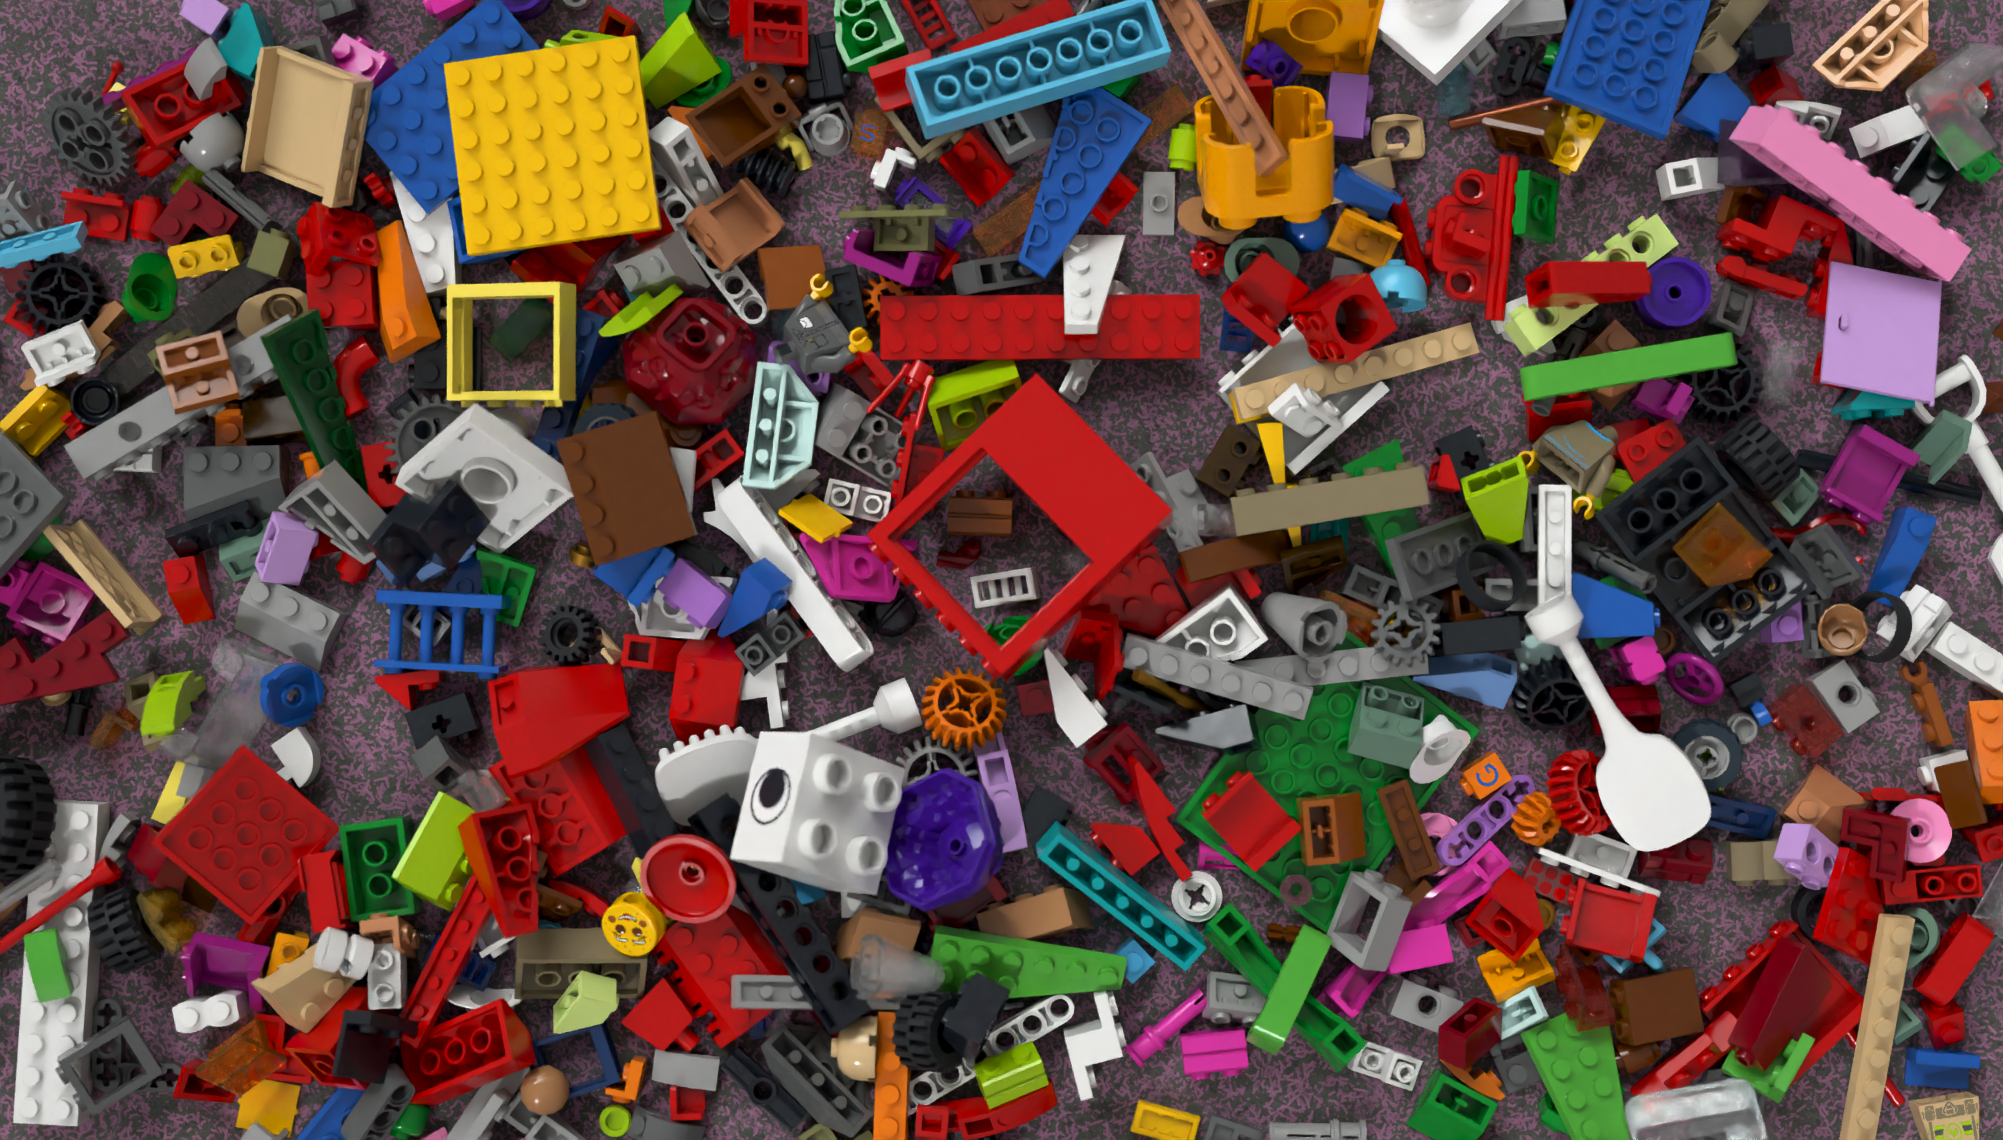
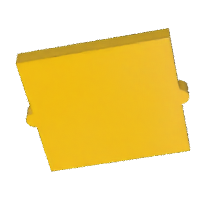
M811 493L798 500L792 499L790 504L780 508L778 512L780 516L821 544L833 537H840V534L851 528L853 524L851 520Z
M246 1075L242 1097L238 1099L240 1107L236 1127L249 1129L254 1122H258L273 1135H278L286 1128L290 1131L287 1136L290 1138L295 1115L299 1113L297 1104L301 1085L271 1079L252 1078Z

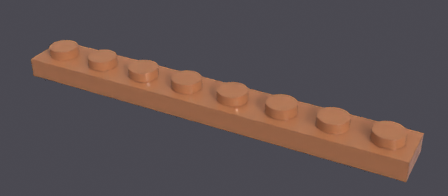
M1158 0L1241 145L1245 143L1252 144L1257 174L1259 177H1269L1289 156L1198 0Z

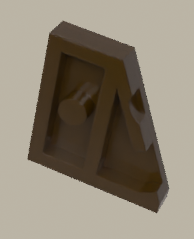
M1341 535L1279 551L1288 594L1299 595L1298 590L1310 582L1316 586L1324 581L1328 575L1336 573L1348 565Z

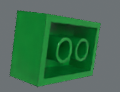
M411 815L348 823L339 826L351 922L369 920L370 915L377 913H388L389 917L414 914L423 910L422 899L391 877L414 837Z

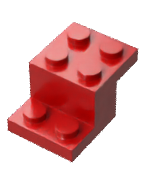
M729 0L730 37L744 38V62L799 67L808 65V1Z
M1779 195L1767 202V204H1763L1755 225L1736 217L1719 227L1715 239L1722 241L1721 246L1733 252H1740V249L1752 254L1750 258L1753 261L1768 265L1769 262L1774 263L1791 255L1797 239L1812 242L1813 239L1817 241L1836 232L1840 219L1784 195Z
M624 234L530 248L514 259L509 269L526 283L565 282L576 284L577 295L594 281L607 256L621 247L628 235ZM547 298L554 304V298Z
M357 261L328 262L319 276L306 273L308 310H319L324 328L345 327L352 331L380 329L376 266Z

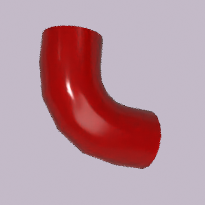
M365 335L348 344L336 356L332 366H335L338 376L335 381L339 395L343 396L346 408L344 413L347 421L371 407L361 390L360 379L364 372L381 362L380 356Z

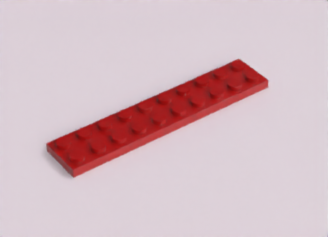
M1200 294L1108 295L1097 334H1065L1064 295L880 296L881 361L1200 359Z

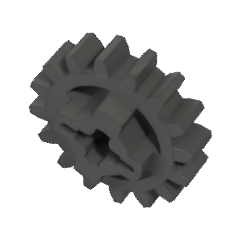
M1400 597L1399 605H1395L1389 600L1388 606L1390 609L1385 611L1379 608L1377 611L1382 618L1380 620H1372L1371 622L1378 628V631L1370 633L1373 639L1379 640L1374 645V648L1377 651L1385 649L1382 658L1388 661L1393 656V663L1397 667L1400 666L1402 660H1405L1409 668L1413 666L1414 659H1418L1420 663L1424 664L1425 658L1423 655L1425 653L1432 656L1435 655L1434 650L1431 648L1432 644H1441V640L1435 636V633L1441 632L1442 627L1441 625L1433 624L1439 619L1436 612L1428 614L1431 609L1428 603L1419 607L1418 598L1408 604ZM1411 612L1423 617L1426 623L1414 621ZM1397 615V618L1394 620V622L1391 625H1388L1390 620ZM1405 626H1409L1412 630L1408 632V638H1404L1400 634L1405 631ZM1421 639H1425L1423 644L1416 649V645ZM1387 641L1399 643L1401 652L1391 648Z

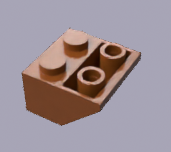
M1360 792L1296 798L1298 824L1302 828L1299 831L1301 859L1304 864L1314 866L1342 863L1366 856Z

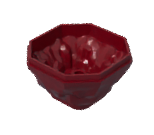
M686 296L684 298H676L650 320L636 328L622 344L626 386L675 425L720 423L755 386L757 362H760L757 337L745 320L733 314L727 306L715 302L711 297L694 298Z

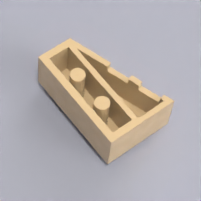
M317 943L304 950V955L291 963L285 962L278 966V970L266 978H258L251 982L287 1024L306 1034L357 980L342 976L339 969L334 973L316 969L313 961Z

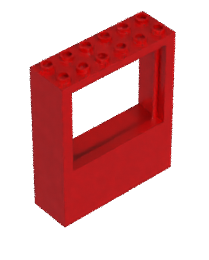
M1036 373L866 535L872 541L868 545L872 552L884 564L890 561L894 565L890 570L906 587L912 584L916 588L912 592L928 610L934 606L938 611L935 615L938 621L950 633L955 629L959 632L961 636L958 638V641L973 657L979 653L984 658L980 662L984 669L995 680L1001 676L1007 681L1173 522V511ZM986 455L1091 560L1002 646L983 629L898 540Z

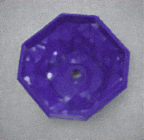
M946 768L902 790L901 800L894 816L887 847V862L884 867L888 887L893 895L924 912L958 900L970 898L973 894L979 893L990 882L992 875L1000 870L1003 863L1004 846L1000 833L1002 824L998 818L993 801L981 783L950 768Z

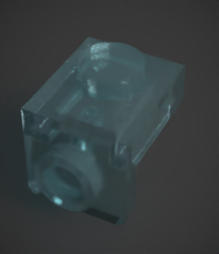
M1459 63L1438 85L1431 81L1438 100L1437 113L1439 117L1466 113L1470 109L1471 89L1462 64Z

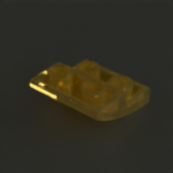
M157 887L141 892L136 897L148 927L172 955L182 951L186 943L190 944L197 928L187 918L177 917L185 906L180 902L181 896L170 887H167V889Z

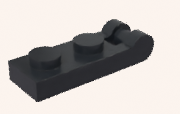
M243 501L166 529L165 539L178 557L184 558L245 535L248 537L256 536L263 530V524L259 518L253 516V509L249 503Z

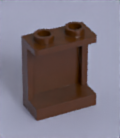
M1677 966L1667 968V971L1629 979L1610 980L1609 1000L1614 1007L1616 1016L1614 1029L1621 1043L1636 1046L1704 1032L1693 968Z

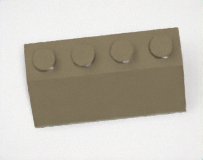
M599 927L538 929L535 933L517 936L514 999H559L581 970L616 979V989L620 998H643L648 953L642 956H630L619 952L608 942L603 929Z

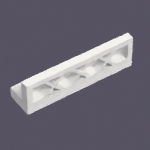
M1538 485L1537 606L1561 594L1571 593L1572 487L1570 485Z

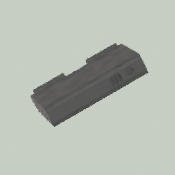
M208 170L205 176H202V182L260 231L270 233L271 228L279 231L282 229L283 226L217 170Z

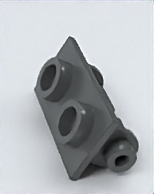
M1810 594L1801 600L1804 640H1801L1803 659L1836 656L1824 649L1817 635L1818 622L1824 610L1831 607L1830 598L1823 600L1819 594Z

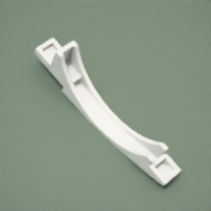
M719 478L712 479L716 511L703 512L704 522L720 529L734 539L748 554L753 563L759 561L758 557L717 502V495L726 488ZM774 608L767 613V625L780 616L779 609L776 610ZM788 651L753 677L748 671L743 677L740 701L767 697L771 729L786 726L785 720L790 719L788 700L782 701L781 688H786L784 669L778 670L777 664L790 662Z

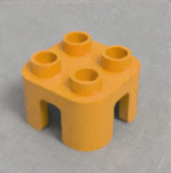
M1282 86L1272 91V129L1289 157L1267 178L1259 177L1257 174L1252 144H1240L1213 95L1205 96L1195 103L1197 180L1206 211L1218 217V222L1222 227L1234 230L1246 229L1253 226L1257 222V218L1283 215V218L1290 222L1308 223L1317 220L1321 216V210L1333 202L1334 125L1332 120L1325 121V103L1320 92L1303 86Z

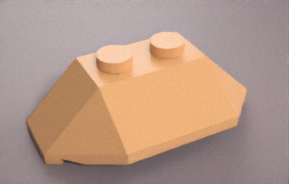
M1881 0L1813 63L1811 68L1835 88L1882 91L1928 48L1929 0Z

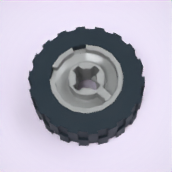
M1702 717V719L1697 720L1695 718L1690 720L1689 723L1681 725L1679 731L1675 732L1672 736V742L1692 762L1706 790H1709V792L1727 787L1728 783L1736 779L1737 773H1740L1743 761L1742 746L1738 735L1732 731V728L1727 723L1725 725L1716 718L1715 720L1709 719V717ZM1706 748L1710 749L1712 756L1709 759H1702L1699 754L1705 752Z

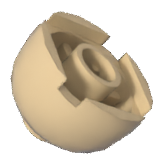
M859 1017L846 1028L839 1031L838 1038H832L831 1057L837 1058L839 1069L851 1079L874 1082L876 1080L878 1017Z

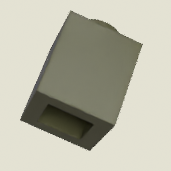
M271 228L270 233L259 230L247 267L286 281L298 245L289 240L290 234L273 228Z

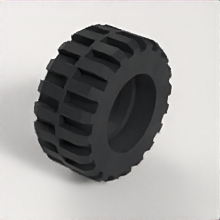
M0 755V879H16L34 869L35 864L41 862L45 856L44 850L50 847L52 841L50 836L52 831H55L54 813H57V804L54 803L53 799L56 796L54 787L49 785L51 780L48 774L43 771V768L35 761L25 757Z

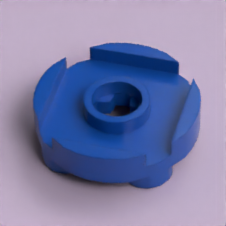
M299 662L286 663L277 667L272 673L264 675L260 682V705L262 711L268 719L286 727L300 726L309 721L315 714L312 711L316 707L317 702L321 704L324 696V686L321 677L308 666ZM291 689L297 690V693L293 695V700L290 701L287 699V695Z

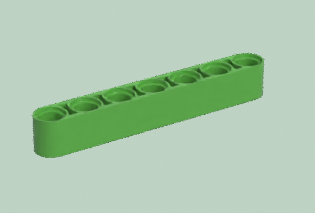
M1729 332L1538 364L1519 369L1524 400L1532 401L1737 365L1738 360L1733 334Z

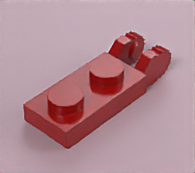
M1726 255L1720 261H1717L1718 263L1716 264V272L1721 274V276L1724 275L1725 278L1794 301L1805 296L1808 285L1799 282L1800 278L1786 273H1782L1781 276L1769 273L1770 269L1760 264L1752 263L1751 266H1748L1744 259L1739 256Z

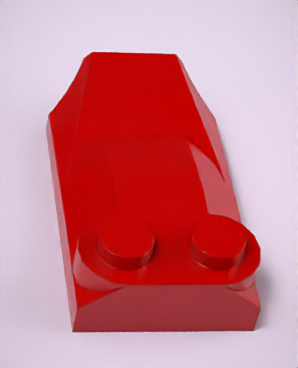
M186 61L121 92V98L130 117L147 143L156 151L172 148L177 140L189 135V132L213 114L220 113L224 117L226 116V111L232 113L242 108V103L248 95L233 72L227 69L225 79L213 83L212 96L200 101L184 76V70L188 62Z

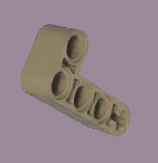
M1717 0L1706 14L1690 63L1700 73L1719 74L1729 69L1739 56L1732 45L1771 0Z

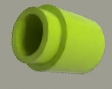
M1181 123L1178 129H1172L1168 152L1169 168L1177 170L1183 168L1184 171H1195V125Z

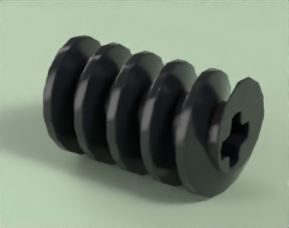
M773 147L766 153L760 150L735 162V172L741 173L746 169L745 176L749 180L756 176V185L759 187L767 183L766 190L769 193H773L778 189L777 197L780 200L785 199L800 175V171L798 173L794 172L795 161L784 166V154L776 160L773 159L775 150Z

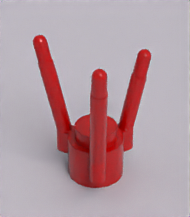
M912 360L910 364L905 362L900 372L866 409V412L868 414L872 413L905 378L903 384L908 389L894 417L899 419L914 391L921 392L922 388H924L914 425V430H920L930 391L936 381V378L932 377L935 370L919 360Z

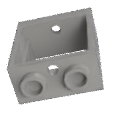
M1366 869L1365 872L1351 871L1327 936L1333 938L1331 945L1361 969L1386 972L1413 902L1402 894L1403 890L1401 888L1386 883L1383 880L1384 876L1370 869ZM1372 895L1381 904L1368 938L1365 941L1356 934L1369 897Z

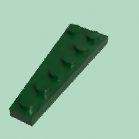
M310 309L260 336V339L320 469L336 460L369 495L360 455L355 446L356 441L352 427L348 426L344 413L346 408L343 396L339 395L335 381L338 378L335 366H331L327 348L330 347L322 318L318 309Z

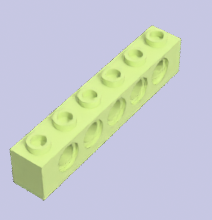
M1657 213L1647 220L1642 215L1627 226L1630 230L1629 233L1623 237L1620 233L1616 234L1604 243V246L1607 248L1600 254L1595 250L1581 261H1609V259L1612 261L1646 262L1648 268L1679 243ZM1632 242L1639 246L1640 253L1633 249ZM1523 303L1508 314L1511 320L1502 327L1524 357H1526L1598 304L1529 309ZM1537 311L1544 315L1545 324L1538 320Z

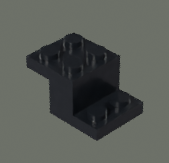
M449 479L430 503L405 494L367 539L365 545L399 582L408 585L427 561L452 570L491 521L458 482Z

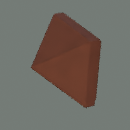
M2003 381L1984 382L1987 390L1986 403L1980 415L2003 413Z

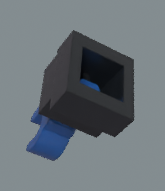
M1749 672L1727 684L1726 687L1738 707L1743 708L1748 705L1757 725L1762 727L1772 722L1773 719L1760 701V698L1767 695L1761 685L1763 684L1757 672Z

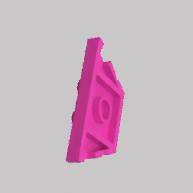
M805 532L800 534V541L830 598L886 603L895 599L900 587V580L890 570L894 565L890 561L884 564L868 547L872 543L868 536L840 534V537H833L821 544ZM898 539L910 553L917 547V540Z

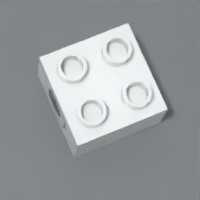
M760 732L730 859L826 891L877 895L882 870L887 862V847L896 808L901 800V785L905 769L813 733Z

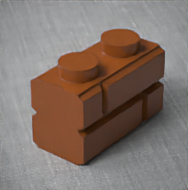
M956 490V496H949L947 534L1011 537L1013 498H1006V492L988 491L987 497H975V491Z

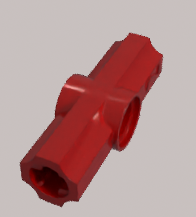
M299 875L278 896L282 902L280 910L275 912L269 906L252 925L245 922L236 938L240 941L265 946L284 915L291 910L292 903L302 890Z

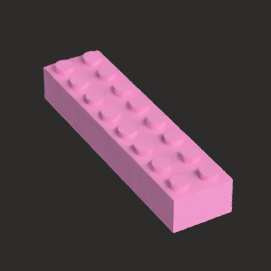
M1770 105L1749 107L1729 138L1732 142L1913 272L1947 282L1951 281L1972 250L1962 242L1964 239L1962 235L1949 228L1943 229L1939 226L1941 221L1936 216L1926 211L1921 213L1915 208L1917 203L1903 194L1899 196L1891 191L1894 187L1891 183L1880 177L1875 179L1869 175L1870 169L1865 164L1857 160L1850 161L1844 156L1846 151L1832 142L1827 144L1821 140V132L1806 124L1802 126L1795 121L1798 116L1789 109L1780 107L1778 110Z

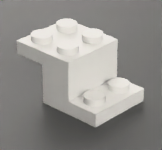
M1093 991L1100 1019L1063 1028L1081 1101L1093 1098L1092 1088L1097 1087L1092 1064L1123 1057L1121 1047L1127 1046L1121 1022L1114 1023L1113 1016L1119 1015L1113 991Z

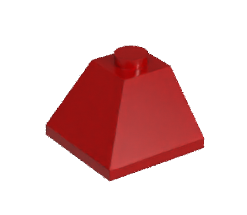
M1507 868L1464 922L1514 963L1519 960L1544 929L1534 888L1510 868Z

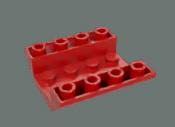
M583 745L544 769L510 779L503 759L477 776L478 781L495 809L531 802L540 832L537 849L548 854L545 861L548 869L541 885L553 880L627 835Z

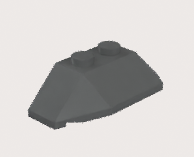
M782 1023L761 1045L773 1078L818 1123L851 1138L854 1137L874 1114L870 1101L868 1081L854 1080L843 1074L839 1069L837 1058L831 1057L832 1037L822 1027Z

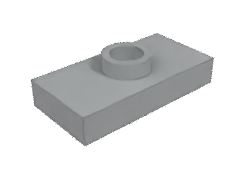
M1143 172L1142 236H1174L1175 172Z

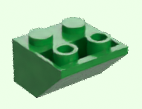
M1435 1067L1409 1115L1406 1125L1434 1140H1477L1485 1131L1498 1103L1493 1098L1479 1093L1464 1082Z

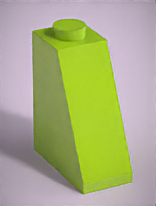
M686 12L678 16L640 61L645 101L649 99L656 109L722 72L713 51Z
M1521 456L1460 479L1465 500L1486 540L1495 541L1505 546L1522 539L1529 479Z

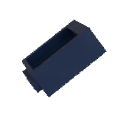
M606 1020L602 1024L561 1034L552 1033L532 1040L536 1064L530 1067L537 1068L549 1065L543 1049L544 1046L590 1031L604 1075L569 1086L570 1095L568 1099L621 1081L623 1070Z

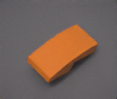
M1440 1059L1457 1078L1472 1089L1497 1100H1502L1505 1097L1499 1089L1503 1085L1502 1082L1491 1070L1485 1073L1481 1068H1478L1470 1075L1471 1066L1464 1071Z

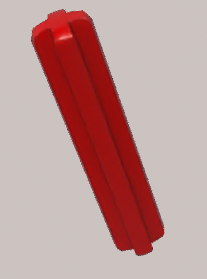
M1403 198L1400 205L1393 202L1390 207L1394 225L1398 227L1397 231L1403 234L1399 243L1406 266H1411L1419 271L1428 287L1431 285V281L1407 200Z

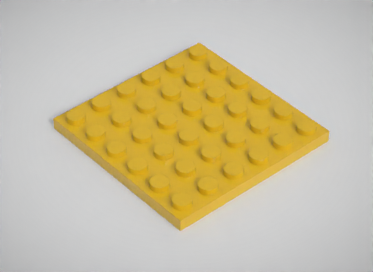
M635 35L444 63L467 254L469 256L662 229L638 42Z

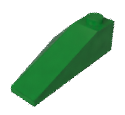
M834 0L835 43L848 71L869 73L868 67L909 54L906 42L886 0Z

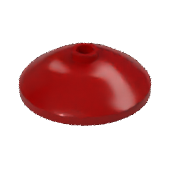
M682 834L661 839L649 849L640 868V881L648 900L661 913L680 922L703 923L719 917L728 909L736 893L737 878L730 859L715 844L698 836ZM690 866H694V867H696L698 870H694V869H692Z

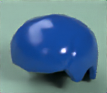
M1321 210V216L1317 220L1308 223H1294L1284 219L1283 237L1298 252H1315L1324 246L1328 240L1330 233L1328 216Z

